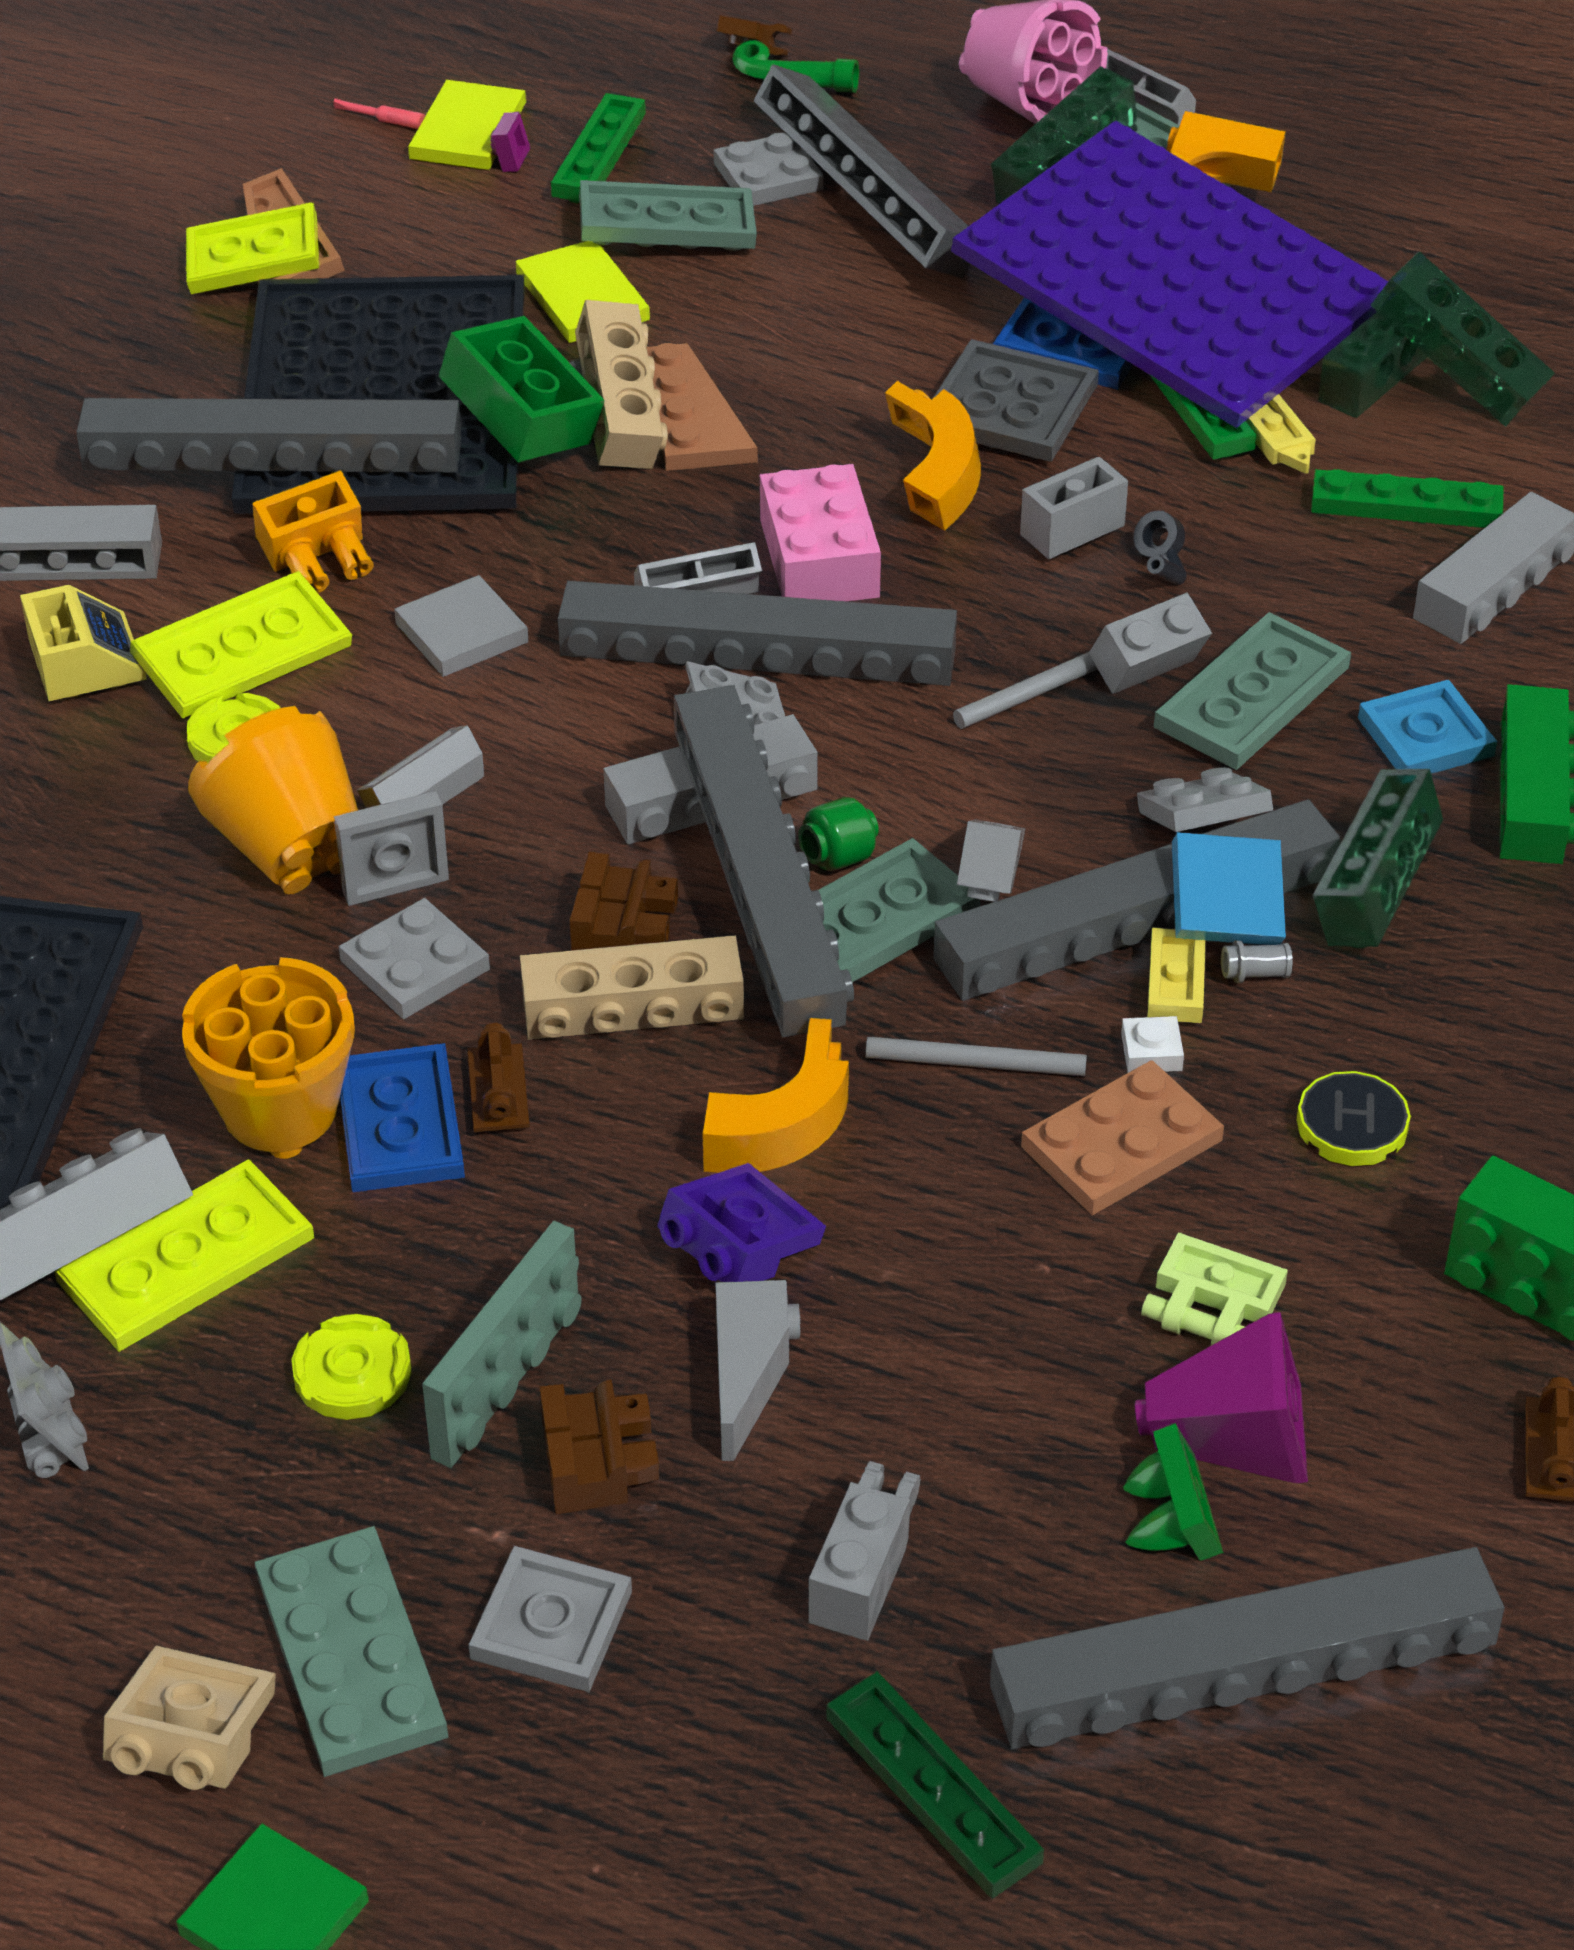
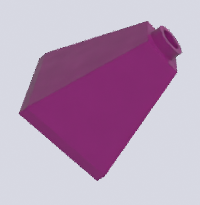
M1281 1312L1265 1315L1145 1383L1146 1399L1135 1401L1139 1433L1141 1436L1151 1435L1157 1451L1158 1448L1153 1432L1176 1423L1195 1454L1196 1460L1295 1484L1308 1482L1302 1390Z

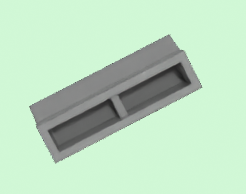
M1107 49L1106 70L1099 94L1111 100H1115L1123 95L1180 125L1185 111L1195 113L1196 99L1188 87Z
M753 542L640 564L634 572V585L750 594L759 592V575L762 569L756 545Z
M468 725L454 727L359 788L357 792L366 808L437 791L443 805L484 777L483 754Z

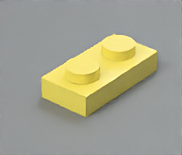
M1152 928L1147 1017L1177 1016L1178 1022L1202 1023L1206 940L1176 938L1175 929Z

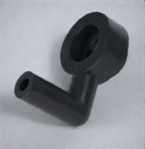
M1164 511L1149 512L1139 520L1135 527L1134 544L1141 554L1150 558L1147 562V569L1150 573L1173 585L1183 584L1187 574L1178 553L1185 541L1184 527L1177 518ZM1165 532H1168L1166 541L1160 546V537Z

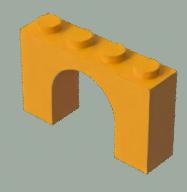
M1185 111L1179 128H1171L1167 151L1190 165L1199 168L1202 172L1221 183L1272 193L1282 161L1285 131Z

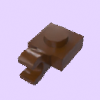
M719 15L716 32L729 36V44L739 46L746 41L757 40L768 47L770 54L784 57L788 55V50L777 48L774 40L779 33L791 34L792 29L779 23L767 25Z

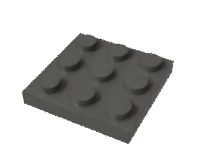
M971 339L935 396L945 389L961 402L971 418L978 444L1026 455L1032 459L1052 462L1096 389L1099 370Z

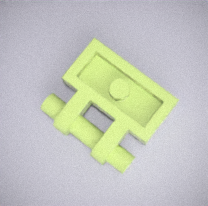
M1178 1232L1157 1273L1156 1288L1170 1292L1172 1296L1170 1300L1149 1293L1144 1301L1141 1315L1162 1322V1329L1178 1335L1182 1330L1208 1338L1211 1340L1212 1346L1244 1328L1241 1325L1243 1319L1255 1322L1265 1315L1272 1313L1286 1285L1288 1270ZM1195 1301L1221 1310L1222 1313L1220 1317H1216L1193 1309L1191 1306Z

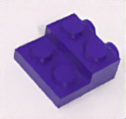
M747 1163L669 1189L657 1227L660 1228L661 1236L668 1246L672 1248L680 1247L699 1261L702 1273L709 1280L747 1282L765 1281L775 1277L781 1258L820 1245L826 1225L751 1164Z

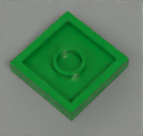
M262 1823L176 1922L179 1935L202 1950H329L369 1900L367 1887Z

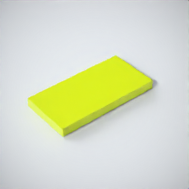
M297 571L130 641V653L179 715L185 718L192 715L198 707L213 698L222 696L223 701L236 696L235 694L248 691L351 646L352 634L300 571Z
M249 1159L192 1191L193 1196L55 1270L57 1283L118 1352L314 1239L313 1225Z

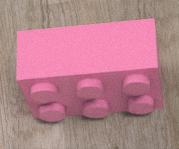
M828 465L821 468L795 471L782 470L777 473L760 474V521L782 597L845 602L880 598L881 551L854 465Z

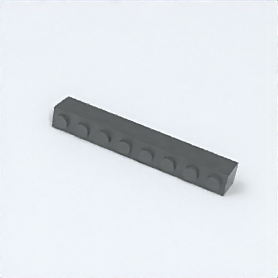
M772 64L754 102L925 268L963 278L971 264L951 252L953 237L966 229L968 225L810 76Z
M84 398L76 431L83 470L457 472L461 446L458 400Z
M567 580L558 615L560 656L673 665H685L689 661L705 666L715 665L725 669L950 686L956 648L957 610Z
M735 685L674 695V732L782 1038L808 1033L810 1018L832 1019V1028L846 1025L847 1002L854 1001L852 978L848 969L840 970L837 963L839 960V948L833 929L825 930L822 898L818 890H810L808 884L810 881V871L807 857L803 851L796 852L794 847L796 842L794 823L789 813L782 814L781 812L782 797L779 782L776 776L768 777L766 771L768 769L767 752L764 742L762 740L755 741L754 719L750 705L741 704Z
M1309 799L1204 833L1205 835L1281 840L1283 893L1322 882L1336 875L1341 838ZM1172 844L935 921L933 959L960 999L964 1001L1032 977L1042 976L1047 972L1080 961H1087L1095 956L1125 946L1137 944L1140 941L1151 938L1152 928L1175 929Z
M1477 1547L992 1649L990 1687L1011 1749L1030 1745L1046 1747L1059 1742L1062 1738L1090 1732L1110 1733L1127 1724L1154 1718L1170 1720L1181 1716L1186 1711L1214 1705L1230 1707L1251 1697L1274 1692L1283 1694L1294 1693L1308 1685L1334 1679L1354 1680L1368 1672L1394 1666L1414 1667L1428 1659L1458 1652L1466 1655L1474 1654L1497 1643L1505 1607Z

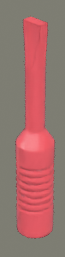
M334 99L333 101L336 109L375 116L380 122L417 130L425 118L423 113L385 105L374 108L339 99Z

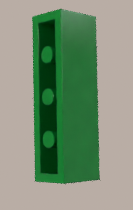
M1507 684L1500 729V859L1563 864L1566 845L1574 844V813H1570V809H1574V778H1570V774L1574 775V744H1569V741H1574V711L1569 710L1568 689Z

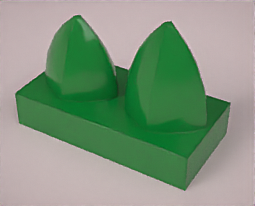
M1176 1423L1154 1431L1153 1434L1158 1451L1146 1457L1133 1470L1123 1488L1126 1492L1143 1498L1161 1499L1172 1497V1500L1155 1508L1145 1516L1132 1530L1125 1541L1126 1544L1138 1549L1151 1551L1172 1550L1190 1545L1200 1561L1223 1553L1195 1454Z

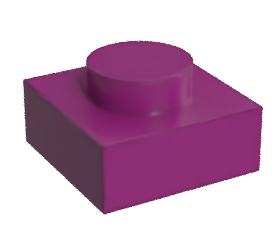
M520 112L504 113L491 134V148L494 155L498 156L503 172L519 171L530 150Z

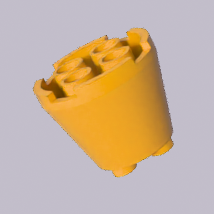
M290 706L261 714L228 732L225 737L229 744L208 763L206 761L197 762L189 778L188 791L198 810L269 879L281 886L284 893L295 894L305 889L312 881V877L330 870L332 874H340L334 816L358 811L336 733L321 711L315 715L300 714L296 706Z
M280 957L279 965L258 966L241 971L238 965L234 964L205 980L192 993L182 1013V1039L185 1054L190 1065L226 1124L228 1132L239 1142L256 1150L270 1152L274 1157L280 1159L295 1157L304 1146L320 1138L329 1129L337 1115V1106L355 1033L354 1015L348 1000L347 990L327 970L303 960Z

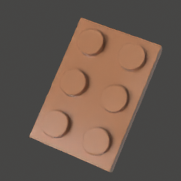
M1150 1060L1023 1131L1021 1147L1093 1216L1221 1142L1224 1125L1153 1060Z

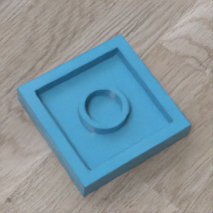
M1449 679L1360 703L1359 721L1404 781L1495 756L1497 740Z
M1177 832L1172 840L1176 938L1220 942L1240 940L1247 944L1281 945L1286 937L1281 840Z

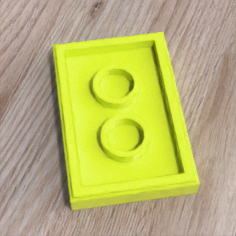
M446 80L408 146L409 159L490 170L497 157L491 148V134L504 113H521L526 104L525 90Z
M306 203L186 228L187 285L190 293L195 294L259 281V279H269L318 269V228L314 204Z
M585 241L515 261L516 274L524 275L525 286L568 343L576 342L575 331L585 300L638 304L641 322L650 320L649 306L600 244Z

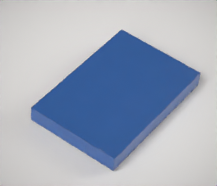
M1025 297L993 343L994 345L1099 370L1098 385L1116 390L1119 389L1133 366L1132 363Z
M445 1043L350 1055L340 1098L352 1192L465 1178Z

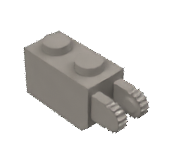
M869 1461L859 1484L850 1483L809 1577L810 1624L866 1641L869 1640L905 1553L909 1537V1516L919 1492L921 1480L919 1475L910 1472L904 1473V1477L898 1484L896 1494L893 1495L880 1491L884 1482V1465Z

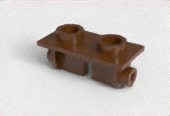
M489 1023L483 1027V1030L478 1035V1047L467 1048L474 1132L529 1128L522 1043L511 1044L510 1033L504 1029L503 1025Z
M1564 1377L1550 1379L1547 1386L1543 1388L1540 1398L1528 1396L1525 1398L1526 1496L1574 1501V1386H1572V1382Z

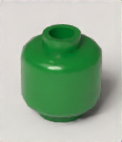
M841 797L816 806L806 813L802 826L798 831L799 845L810 863L818 865L823 870L835 872L871 857L876 846L879 826L873 812L865 808L858 800L851 797Z

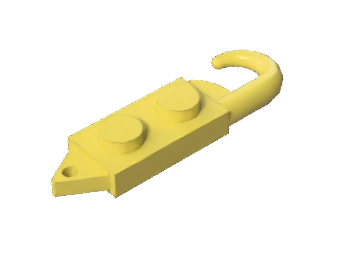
M1278 394L1249 417L1246 422L1256 434L1255 444L1272 465L1283 463L1307 474L1309 472L1310 455L1314 454L1316 439Z

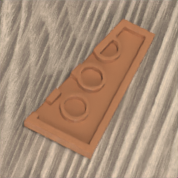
M282 168L243 184L247 215L305 204ZM317 222L319 268L269 279L329 278L345 270L340 255Z
M663 343L658 346L646 347L648 356L654 358V389H659L661 394L660 421L667 425V443L662 451L666 471L757 463V446L688 343Z

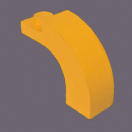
M896 381L885 392L892 424L932 447L926 458L903 479L910 511L945 531L969 506L979 485L981 463L973 424L965 407L945 389L931 400L923 391L918 389L912 390Z
M809 1019L803 1065L798 1074L786 1085L767 1093L755 1095L709 1092L703 1129L704 1172L719 1173L747 1163L751 1164L759 1172L772 1170L798 1161L812 1153L829 1139L837 1129L846 1111L849 1084V1061L841 1060V1043L831 1042L832 1019Z

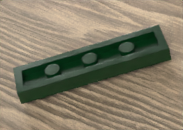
M878 1671L827 1704V1720L991 1899H994L1043 1864L1044 1848Z

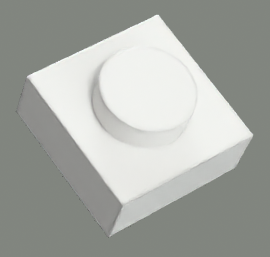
M1177 1016L1123 1018L1121 1035L1128 1073L1150 1060H1153L1165 1072L1183 1070L1184 1053Z

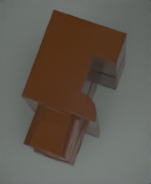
M589 851L570 918L571 951L668 942L670 915L648 912L675 914L679 898L678 878L651 876V860L640 861L636 865V869L610 866L609 854Z
M612 1379L599 1383L595 1388V1392L565 1395L564 1384L539 1386L542 1425L556 1515L628 1503L627 1486L659 1480V1462L655 1440L622 1444L621 1438L652 1433L647 1393L614 1396Z

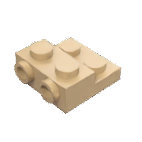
M155 1646L104 1716L103 1760L113 1762L117 1769L129 1775H137L143 1771H153L174 1776L180 1785L192 1790L201 1789L208 1785L226 1789L250 1752L251 1730L275 1695L276 1673Z

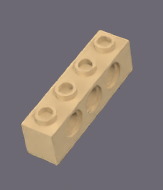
M585 300L575 335L583 378L605 400L593 435L598 464L653 469L658 451H663L666 447L668 433L666 423H661L659 416L661 407L660 390L654 389L653 385L655 364L654 358L648 356L647 324H642L638 304Z
M736 935L520 955L528 1040L744 1019L743 976Z

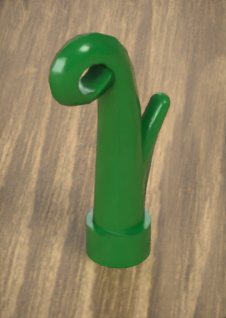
M750 40L740 44L733 53L732 60L735 67L747 76L765 80L772 64L810 76L821 88H834L835 92L856 93L858 88L859 63L856 59L838 58L836 62L767 60L770 51L765 44L757 40Z

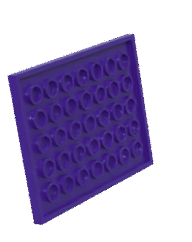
M1116 120L953 237L951 252L1235 428H1238L1240 424L1249 419V417L1394 300L1397 286L1383 279L1375 272L1361 266L1341 252L1334 250L1307 234L1304 230L1295 227L1273 214L1270 210L1251 201L1233 188L1224 185L1202 172L1199 168L1190 165L1168 152L1165 148L1158 146Z

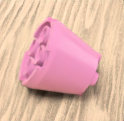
M1041 0L994 6L986 10L979 9L971 18V28L966 38L964 52L959 59L960 71L968 75L970 81L977 88L1029 121L1051 128L1066 127L1069 125L1068 121L1082 107L1090 108L1104 78L1107 64V47L1101 46L1100 33L1097 26L1100 17L1088 4L1076 0Z

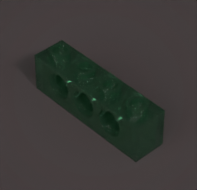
M1102 66L1094 71L991 163L996 202L1002 203L1115 120L1127 127L1132 126L1137 121L1134 81Z
M1420 251L1390 278L1371 303V306L1505 427L1535 398L1555 374L1553 370Z
M1421 274L1323 357L1318 402L1357 419L1453 335L1460 290L1442 283L1437 278Z
M1430 769L1380 770L1313 894L1328 946L1365 948L1378 947L1443 821Z

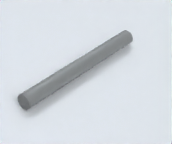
M1089 652L955 710L953 712L954 721L960 729H964L1098 669L1088 654Z
M867 1037L866 1058L1083 1077H1085L1087 1055L880 1037Z

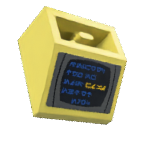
M71 585L20 595L29 642L48 701L71 698L84 693L120 687L128 683L146 680L144 669L130 653V641L134 639L123 611Z

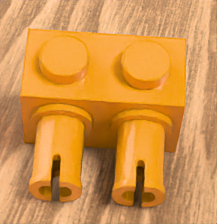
M342 471L253 502L255 535L274 572L289 567L292 573L300 571L310 584L313 583L316 591L320 593L328 587L330 580L316 559L317 556L333 551L344 570V575L349 580L358 579L355 567L358 568L362 577L373 569V561L367 555L360 540H363L361 506Z

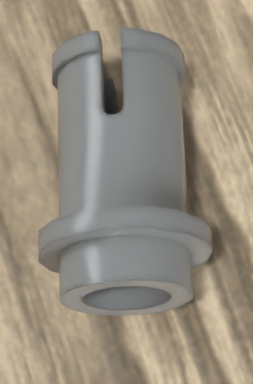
M1238 940L1234 941L1232 946H1224L1222 949V974L1224 978H1233L1235 983H1243L1244 979L1248 977L1281 976L1282 978H1288L1291 976L1293 961L1289 943L1244 946L1243 942Z

